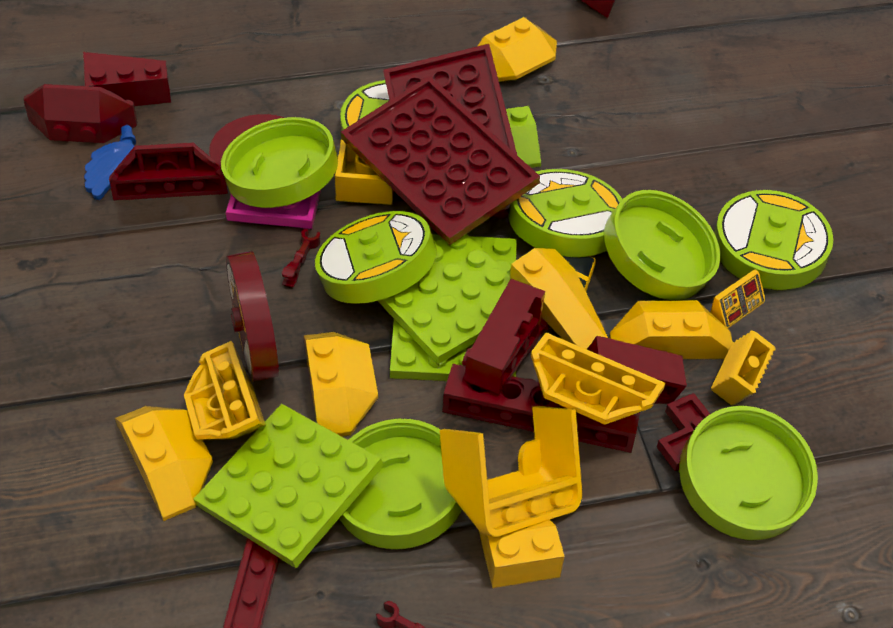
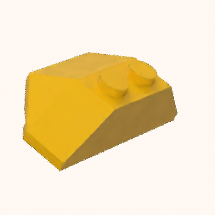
M524 17L485 35L478 44V46L490 45L499 82L516 80L554 61L556 58L557 40Z
M698 300L637 301L609 334L610 339L681 355L683 359H725L733 343L730 330Z
M336 332L304 335L316 423L341 437L350 436L357 428V424L365 417L378 399L369 344Z
M545 333L531 351V358L544 398L568 409H576L577 413L604 425L652 408L665 387V382L549 333Z
M229 341L203 353L199 360L200 365L192 375L184 393V399L196 439H237L265 426L266 424L253 386L233 342Z
M145 406L115 418L163 521L196 508L197 505L193 499L202 490L213 460L203 440L196 439L188 411L184 409Z

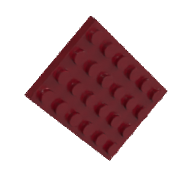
M489 44L383 69L389 101L424 78L431 76L517 155Z
M431 76L424 78L340 132L341 139L449 245L540 184V176Z

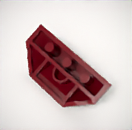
M43 84L31 94H27L23 99L28 120L49 140L106 143L121 135V127L129 125L131 128H134L138 123L133 101L124 100L117 94L101 87Z
M195 143L134 146L109 176L113 201L228 194V187L221 166Z

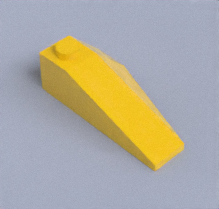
M534 248L511 264V279L545 291L541 317L563 340L587 349L596 336L608 338L576 270L556 249Z

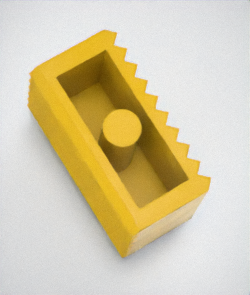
M750 331V333L743 335L742 338L740 337L739 340L732 343L712 384L711 390L730 405H736L755 394L756 389L759 388L758 384L761 383L760 380L763 378L762 375L765 374L764 370L767 369L771 356L774 355L775 346L755 331Z

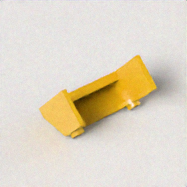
M544 406L532 407L535 440L525 442L521 446L518 453L519 471L488 480L483 433L450 429L439 430L445 488L482 534L499 537L577 510L582 501V482L576 409Z

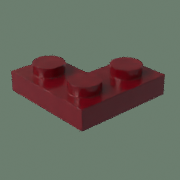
M694 393L667 404L665 410L679 431L659 439L657 448L674 471L679 470L681 453L687 440L698 424L710 415L709 411Z

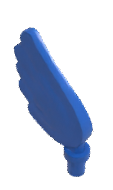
M129 125L121 127L120 141L107 144L91 154V161L85 165V189L89 193L92 192L95 200L102 199L110 190L109 176L136 144V137L133 135L132 128Z

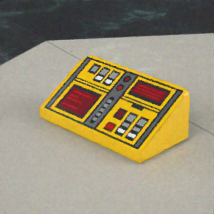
M756 269L751 271L714 297L710 313L727 329L764 303L765 295L759 272Z

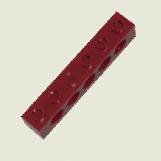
M452 363L443 393L442 412L534 432L532 407L542 405L544 407H566L545 399L540 383L536 380L511 376L501 392L497 394L464 381L465 366ZM576 412L578 442L632 453L640 412L605 425Z

